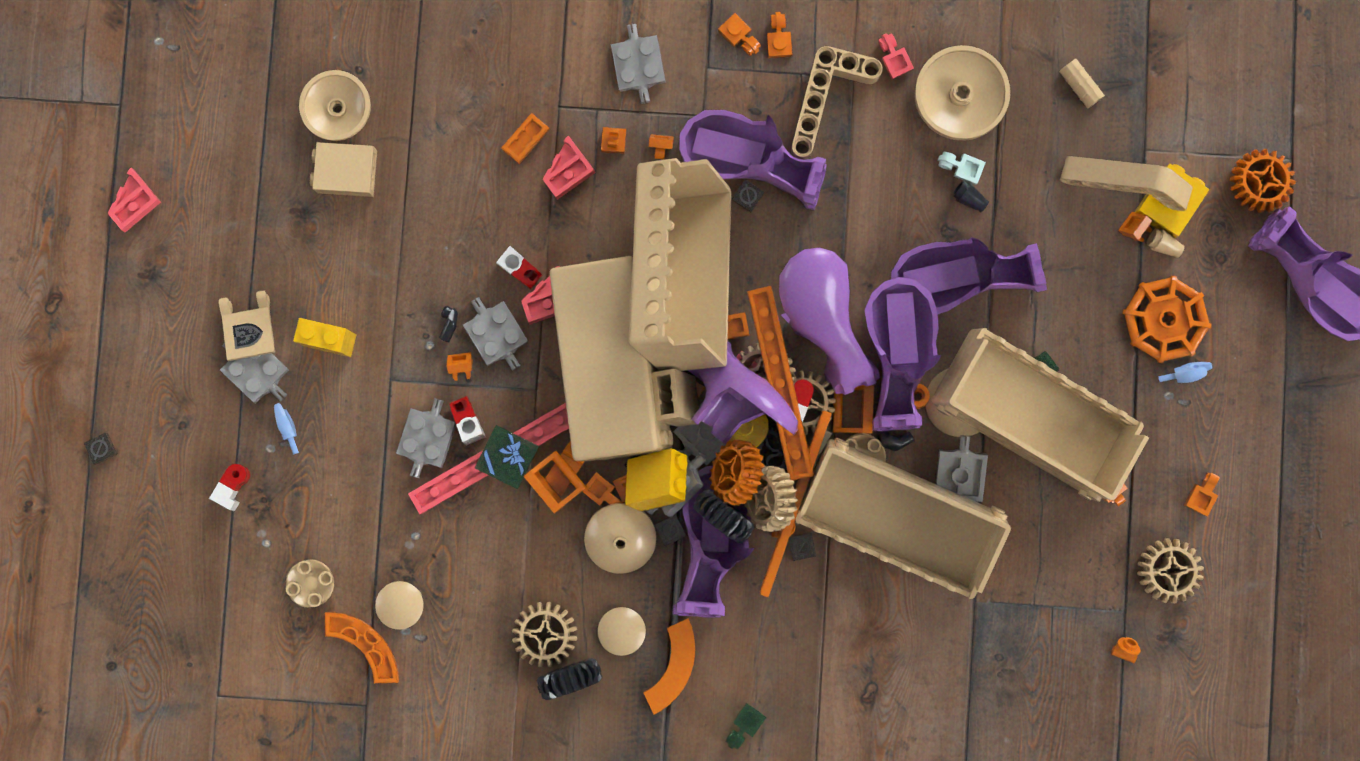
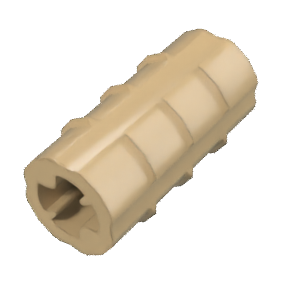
M1074 59L1059 71L1087 108H1090L1105 96L1077 59Z

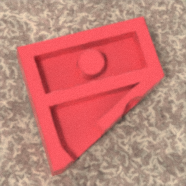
M569 136L565 138V144L559 154H556L551 168L547 170L543 177L544 183L557 200L595 174L592 166Z
M133 168L128 170L127 174L129 177L124 187H120L116 201L112 203L108 211L109 216L123 232H127L161 203Z
M550 276L545 281L542 280L533 292L521 300L529 325L555 316Z

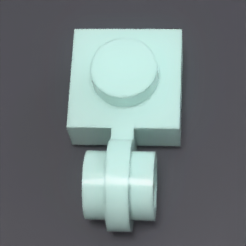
M943 152L938 158L939 167L946 170H952V167H956L954 177L971 182L973 185L978 183L986 163L967 154H962L960 161H956V156L949 152Z

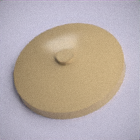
M953 46L937 52L924 64L915 84V103L925 124L937 134L953 140L976 139L990 132L1005 115L1010 101V84L1001 64L991 54L972 46Z

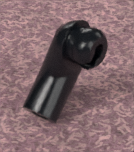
M445 306L441 316L447 320L439 338L445 342H450L457 327L458 312L455 308L452 309L449 306Z
M883 431L878 435L881 445L892 451H899L915 441L909 431L899 437L890 435L888 431Z

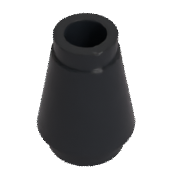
M964 180L960 182L952 194L957 202L980 213L984 211L989 203L971 182L967 183Z

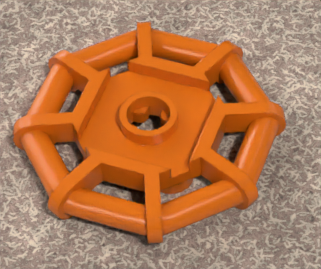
M1172 275L1166 279L1148 283L1141 282L1126 309H1123L1122 314L1125 315L1131 339L1130 345L1137 347L1155 358L1157 363L1162 364L1164 361L1194 356L1196 354L1195 350L1212 325L1208 320L1203 300L1204 294L1197 292L1178 280L1177 276ZM1168 288V295L1156 297L1152 292ZM1178 290L1191 299L1188 302L1182 301L1177 298L1178 296L1175 295V291ZM1146 296L1149 299L1148 305L1143 312L1136 311ZM1193 304H1195L1199 321L1193 320L1190 308ZM1164 313L1173 317V320L1170 321V326L1162 322ZM1135 317L1142 318L1145 332L1139 335ZM1192 326L1197 327L1198 329L1189 342L1186 339L1187 332ZM1149 336L1152 340L1160 343V349H1156L1143 340ZM1179 341L1183 346L1182 348L1166 351L1168 343Z

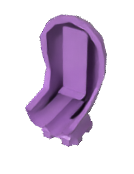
M704 110L688 120L680 133L679 150L683 162L707 159L723 179L747 178L767 182L798 198L806 209L815 210L827 168L826 159L821 157L806 160L794 158L783 146L782 140L777 134L776 125L769 115H767L766 121H751L741 114L726 110Z
M1290 206L1285 207L1283 210H1275L1264 221L1263 227L1250 239L1248 247L1253 251L1260 250L1269 253L1278 259L1287 271L1301 303L1313 319L1326 331L1345 341L1359 340L1360 269L1348 265L1344 261L1353 256V254L1342 251L1328 252L1320 247L1303 230L1296 219V211Z
M972 237L969 240H960L952 243L934 242L918 246L901 255L891 272V279L897 277L913 279L929 290L932 294L937 314L949 311L960 303L989 289H1027L1034 292L1047 290L1037 243L1028 245L1016 255L1005 257L988 250V247L982 241Z
M823 248L804 249L790 258L779 275V295L783 310L785 311V314L781 316L789 323L797 335L812 341L826 354L827 363L824 375L828 383L832 384L836 394L842 393L846 395L854 392V388L857 386L875 384L876 380L880 378L879 370L870 358L863 353L854 337L849 321L850 290L847 264L833 251Z
M897 277L883 282L874 289L864 310L868 331L882 365L880 398L875 418L872 420V431L918 429L922 426V417L914 404V392L924 374L933 368L941 355L937 354L936 347L939 330L938 314L931 292L916 280Z
M728 341L726 367L688 370L704 382L707 390L701 407L691 420L696 424L702 421L713 427L710 433L725 445L742 424L764 414L774 419L793 435L798 431V420L785 399L767 380L745 367L733 355L732 344Z
M713 465L706 466L698 471L699 478L704 486L682 507L691 545V560L682 594L673 605V615L708 618L725 616V606L719 594L720 581L729 569L735 566L737 562L747 558L754 549L749 548L748 539L743 544L731 540L705 520L693 507L698 495L705 489H710L712 482L709 481L712 472L709 470L712 469ZM746 504L734 506L751 521V517L747 516L748 509L744 507Z

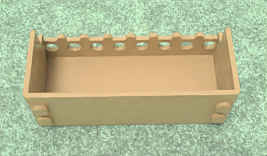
M677 158L639 163L637 165L629 344L659 371L669 369L686 371L726 367L731 189L707 159L680 163Z
M632 256L557 267L550 270L572 457L575 461L609 460L645 455L670 449L673 445L670 425L659 422L656 419L652 372H658L659 370L629 344Z
M987 328L969 331L931 399L932 404L937 406V410L942 414L954 416L1078 490L1080 496L1090 501L1093 499L1100 502L1102 498L1114 500L1117 497L1149 439L1146 435H1140L1144 427L1142 422L1135 420L1126 412L1117 409L1106 400L1087 391L1085 387L1077 385L1065 375L1049 368L1045 363L1034 359L1025 351L1006 342L1004 338L991 333Z
M839 438L828 440L815 468L814 476L811 477L796 516L797 524L800 523L815 532L825 534L838 542L855 547L861 552L871 554L884 562H889L907 572H912L930 582L944 586L950 591L967 596L969 599H973L977 592H983L1011 531V527L1006 520L1008 516L1004 510L995 506L989 508L848 446L849 443Z

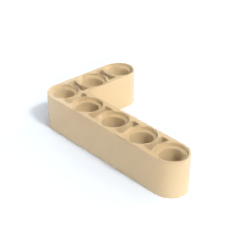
M829 46L821 47L817 51L791 146V155L794 158L806 160L811 156L832 75L865 84H874L882 73L883 67L879 60ZM827 55L831 58V62L824 64L820 61L819 57ZM850 61L853 63L854 68L847 70L842 66V63ZM873 67L877 74L870 76L865 72V68ZM821 77L825 80L826 84L824 86H817L813 80ZM812 99L817 100L820 107L812 109L808 106L807 102ZM810 122L813 124L814 129L812 131H805L801 124ZM804 144L808 148V152L800 154L796 151V146Z
M1073 156L1066 157L1060 177L1061 182L1074 186L1150 194L1166 207L1177 211H1186L1193 188L1173 170L1164 166Z

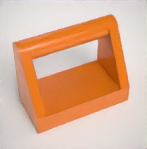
M860 385L854 388V391L862 392L861 428H842L843 394H836L834 392L836 402L833 403L835 412L833 413L832 433L872 434L874 385Z
M557 450L524 475V478L553 513L558 512L586 488L585 484ZM552 460L576 488L564 500L559 497L539 472Z

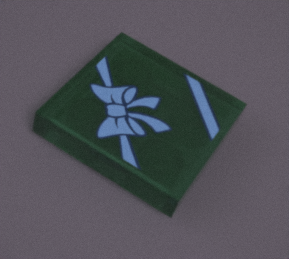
M496 425L475 469L519 489L539 446Z

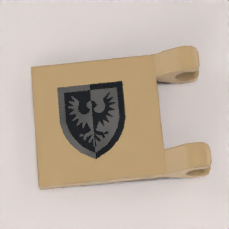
M258 291L256 293L259 309L232 313L231 301L228 298L219 299L227 361L275 353L270 316V299L265 291Z

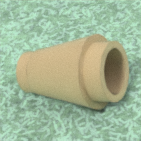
M1154 229L1147 239V246L1156 252L1178 258L1184 251V245L1163 229Z

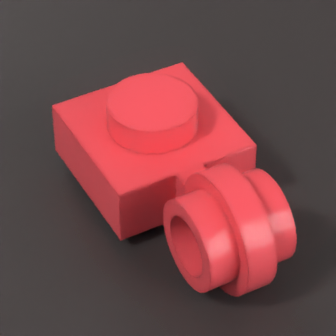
M885 33L881 35L882 38L878 39L879 45L883 52L888 51L890 53L884 56L882 60L891 79L893 80L912 71L914 67L905 48L903 47L895 51L894 47L897 46L893 34L888 35Z

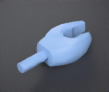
M1211 362L1187 363L1181 367L1174 368L1175 373L1158 376L1159 381L1177 379V383L1194 382L1205 377L1207 371L1212 369Z
M280 403L274 405V412L278 429L282 434L283 440L289 441L293 455L299 452L293 438L297 436L294 422L288 411L283 409Z

